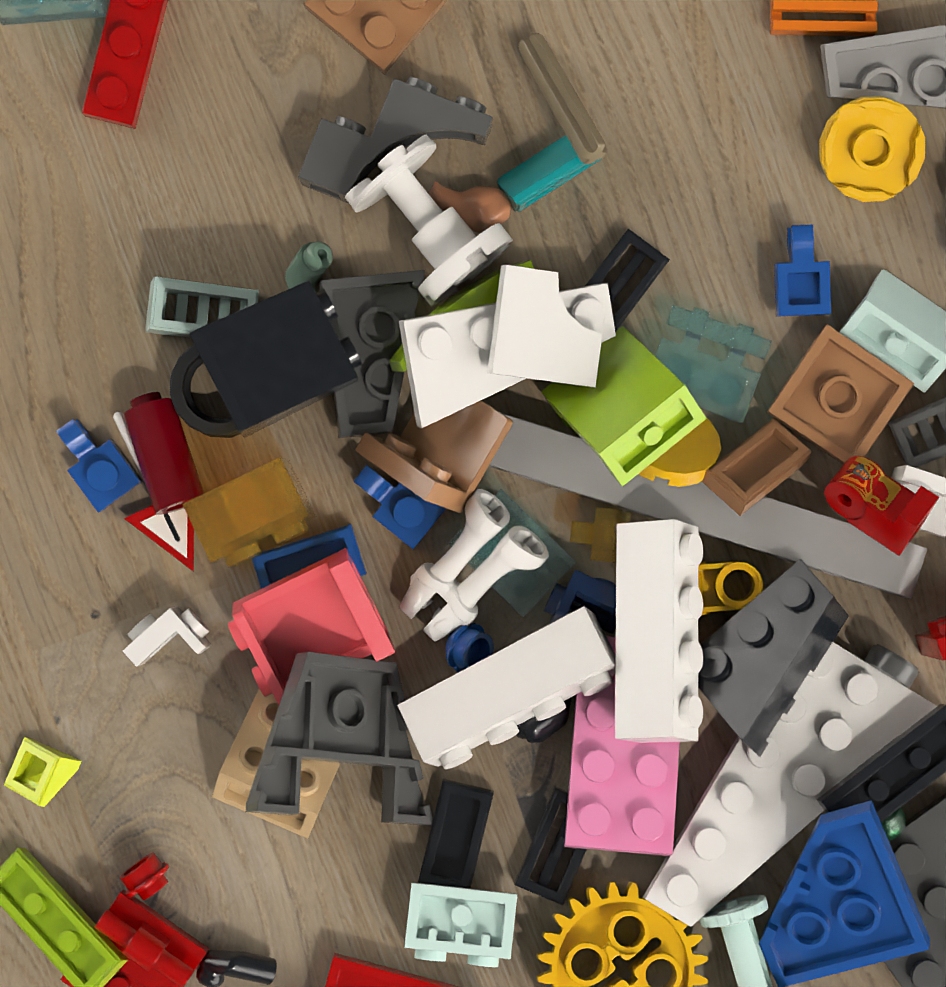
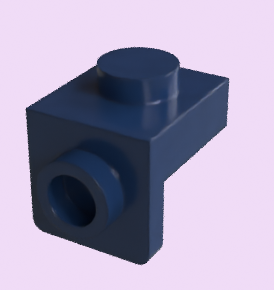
M578 570L573 572L566 586L559 583L555 584L543 610L552 615L548 625L563 618L567 613L570 614L585 606L596 614L602 629L613 634L616 629V584L607 579L592 578Z

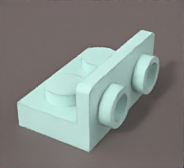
M412 882L404 948L415 949L414 958L446 961V954L448 952L468 955L467 964L498 967L499 958L511 959L517 894Z

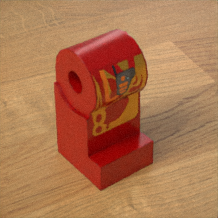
M861 456L850 457L828 483L824 491L826 501L834 511L847 519V522L898 556L902 554L922 527L939 499L937 495L920 486L916 493L912 492L885 475L881 467L874 461Z

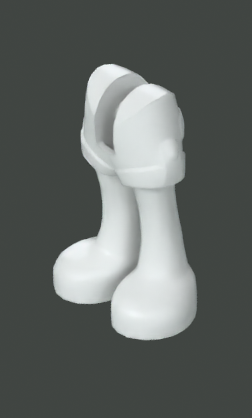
M476 489L466 502V524L457 541L435 564L424 563L411 575L410 587L399 606L412 619L421 609L426 608L433 602L432 598L436 593L447 602L443 609L440 607L437 609L432 617L433 619L423 629L434 642L446 637L460 626H468L478 614L476 604L478 600L506 573L515 569L532 570L539 568L549 557L547 547L535 533L526 527L514 526L499 541L492 553L462 583L457 582L456 577L461 570L510 520V514L505 505L495 495L483 489Z

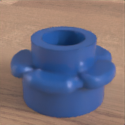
M476 623L458 627L449 635L446 641L447 663L459 673L493 655L494 644L492 638L484 632L482 626Z

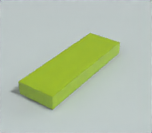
M17 848L0 866V906L74 987H104L128 961L125 955L106 935L94 928L96 924L26 848Z

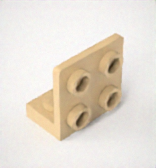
M258 689L222 765L212 798L243 811H246V802L279 707L273 694L265 697L261 690ZM301 760L299 814L247 813L308 839L340 763Z

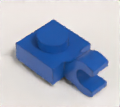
M792 225L791 228H787V249L790 263L774 264L776 317L831 314L830 261L814 262L813 225Z
M72 419L56 431L65 445L79 459V462L67 471L98 513L105 510L143 482L112 439L98 447L78 419Z
M368 465L364 467L354 480L357 485L382 504L372 517L412 549L415 548L446 510L442 506L423 500L401 483L395 488Z

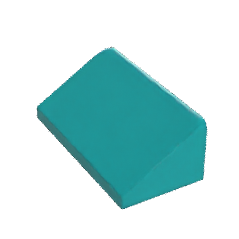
M565 135L499 177L497 185L508 197L513 210L521 212L602 159H597L588 165L582 163Z

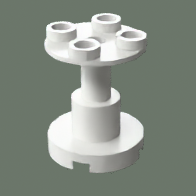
M426 134L414 141L407 149L400 145L388 153L378 163L382 173L373 181L370 178H366L358 183L346 194L345 199L355 212H360L372 206L386 195L391 197L418 231L412 238V242L435 269L418 288V291L433 307L457 292V286L467 279L472 280L486 269L510 246L508 243L512 242L513 239L500 223L489 227L476 236L453 207L445 211L440 209L413 175L436 149V143Z

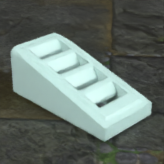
M154 277L150 284L146 332L191 337L190 332L207 325L210 298L219 299L217 320L229 315L231 300L240 301V310L258 303L259 290ZM167 294L176 295L174 321L164 320ZM188 296L198 297L195 324L186 323Z

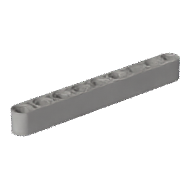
M506 415L512 419L513 424L489 467L656 520L675 519L699 527L700 534L792 563H796L801 559L808 568L912 600L927 549L909 543L902 554L898 556L850 523L768 497H763L739 516L702 481L698 484L677 487L667 485L668 479L655 476L654 481H651L638 474L622 487L611 475L599 456L582 438Z

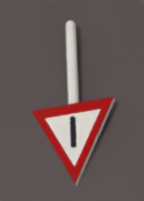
M116 412L113 415V419L144 481L123 414ZM153 505L124 518L194 572L195 505L162 515H156Z

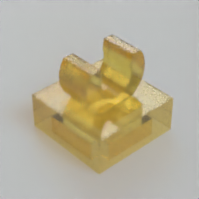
M596 507L594 523L572 521L570 542L592 544L590 560L616 563L617 524L630 523L631 512Z

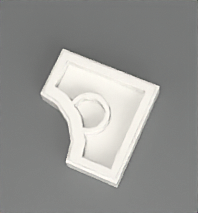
M501 265L487 373L596 387L602 333L583 327L568 313L559 294L558 272Z

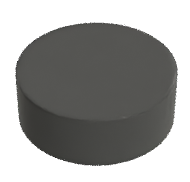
M879 644L873 645L864 659L866 663L908 688L911 687L919 674L916 666Z

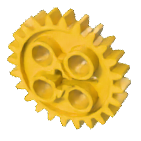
M611 881L607 882L606 897L601 898L593 887L586 888L588 903L584 906L572 897L567 899L573 914L567 918L554 912L552 916L561 929L558 934L543 931L541 935L545 940L553 944L552 950L536 953L537 959L549 964L548 971L536 975L538 982L551 984L552 987H590L614 972L615 966L612 960L616 956L627 961L642 950L652 938L657 937L660 941L658 947L642 955L629 965L628 970L631 976L628 980L625 981L615 976L602 987H650L646 980V970L651 962L657 959H665L671 968L670 979L662 987H693V985L708 984L707 978L694 973V966L707 962L708 956L692 953L691 947L703 939L702 935L698 933L685 934L683 930L688 926L677 918H673L669 913L648 900L640 899L638 886L635 882L628 883L624 896L619 894L615 882ZM624 916H633L639 924L640 932L638 938L629 945H620L614 937L615 924ZM590 948L595 951L598 957L597 969L588 977H578L573 973L571 967L572 958L577 951Z

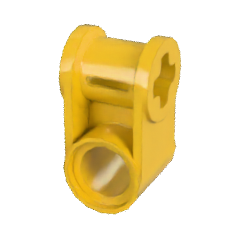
M701 561L698 565V588L703 598L702 615L711 614V612L740 610L762 592L763 581L761 574L755 567L745 562L706 563V561ZM734 570L746 572L752 583L749 594L739 600L728 598L723 589V581L726 575Z

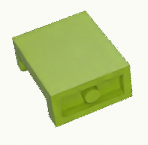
M624 326L615 332V337L601 343L596 387L552 382L541 391L561 421L567 427H571L599 456L611 475L622 487L707 419L685 384Z

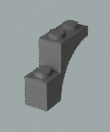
M409 77L407 83L394 78L371 137L364 135L366 128L363 125L350 119L337 116L333 123L321 118L298 178L302 186L349 204L345 199L346 194L363 181L378 166V163L400 145L408 147L426 134L431 140L459 139L485 146L492 128L493 117L484 114L486 107L483 104L470 98L457 96L454 102L436 95L437 87L424 80Z

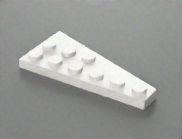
M832 642L815 671L812 672L810 670L793 698L796 701L788 714H782L766 740L769 744L761 757L737 736L675 841L673 854L665 858L643 898L691 927L824 811L817 801L819 797L937 706Z

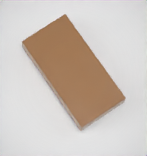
M773 418L706 470L702 482L741 516L807 463L812 451Z

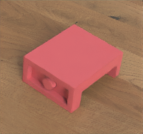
M347 548L233 602L232 616L234 620L228 623L231 635L240 651L250 649L257 663V666L252 668L255 681L265 697L270 694L274 695L278 705L280 704L296 654L315 652L362 659L372 654L376 662L395 653L392 637Z

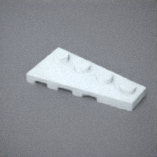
M608 283L559 291L568 313L583 327L602 333L601 343L616 336ZM496 303L399 321L417 427L423 428L526 379L487 373Z

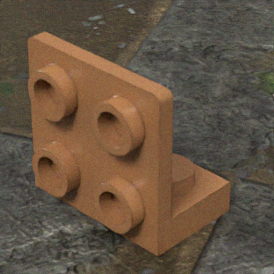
M480 400L423 428L417 427L415 413H413L400 437L389 433L386 440L365 432L355 451L423 500L462 513L466 502L475 491L509 432L513 421L485 401Z

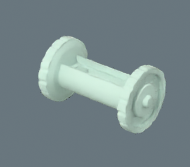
M764 895L743 896L718 903L699 919L701 926L704 928L721 927L738 987H773L763 952L759 946V938L753 921L754 917L762 914L769 908L766 896Z

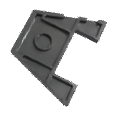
M315 652L296 654L246 802L245 812L277 815L299 814L301 760L305 759L382 767L381 823L432 825L430 805H423L418 781L423 779L419 760L412 759L406 733L408 728L397 706L405 701L397 663L376 662L370 659Z

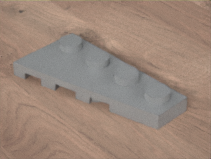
M946 25L820 45L827 98L855 100L859 97L882 96L903 105L946 109Z

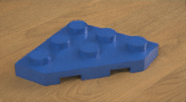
M872 801L820 815L761 933L759 946L778 987H786L929 950L930 936Z

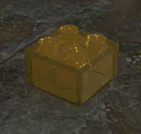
M282 457L182 504L210 563L225 561L228 568L236 567L263 554L259 544L274 538L276 544H284L309 532L310 530L306 522L316 517L290 461Z

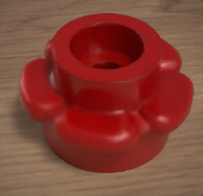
M154 852L137 861L120 876V880L128 889L125 895L133 897L137 893L142 900H146L157 893L168 883L164 874L169 869V864L161 863Z

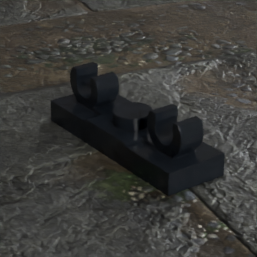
M938 705L819 797L817 801L824 811L829 813L872 801L880 822H882L946 772V705Z

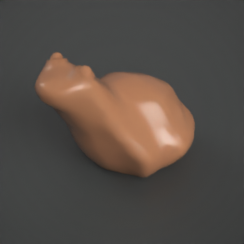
M434 182L432 188L427 192L444 211L453 207L469 228L477 233H481L497 223H504L511 215L512 207L508 197L502 190L495 187L475 186L459 192Z

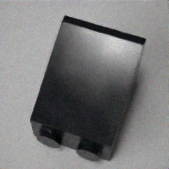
M310 281L189 333L239 433L244 438L358 381V376L354 369L363 365L349 336L339 340L330 321L338 318V315L325 289L315 293Z

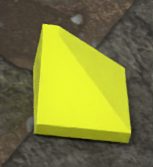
M24 737L4 786L38 806L45 807L76 773L82 761L31 738Z

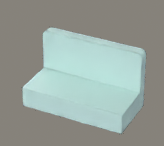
M881 270L867 295L843 324L839 333L911 380L915 387L925 393L946 369V311L888 271Z

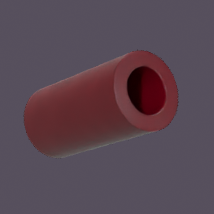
M151 392L130 401L132 408L124 412L123 417L155 514L172 513L205 500L206 496L172 399L162 398L160 392Z

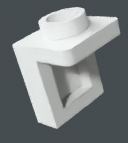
M172 607L157 620L152 614L141 620L127 634L133 642L123 652L137 667L145 664L172 638L179 634L197 654H201L211 646L204 637L209 632V629L190 608L182 613L178 607Z

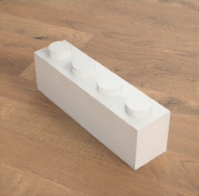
M675 519L617 524L615 739L640 743L698 741V727L703 719V706L698 697V673L703 665V651L698 642V618H700L703 611V598L698 588V565L703 558V544L699 536V527Z
M583 606L397 706L423 762L438 767L442 765L444 769H450L469 760L473 756L471 749L484 742L489 741L490 745H495L512 738L519 733L517 725L535 716L538 721L558 714L566 708L564 701L580 692H583L584 696H590L609 687L613 683L611 676L616 671V655L596 614Z

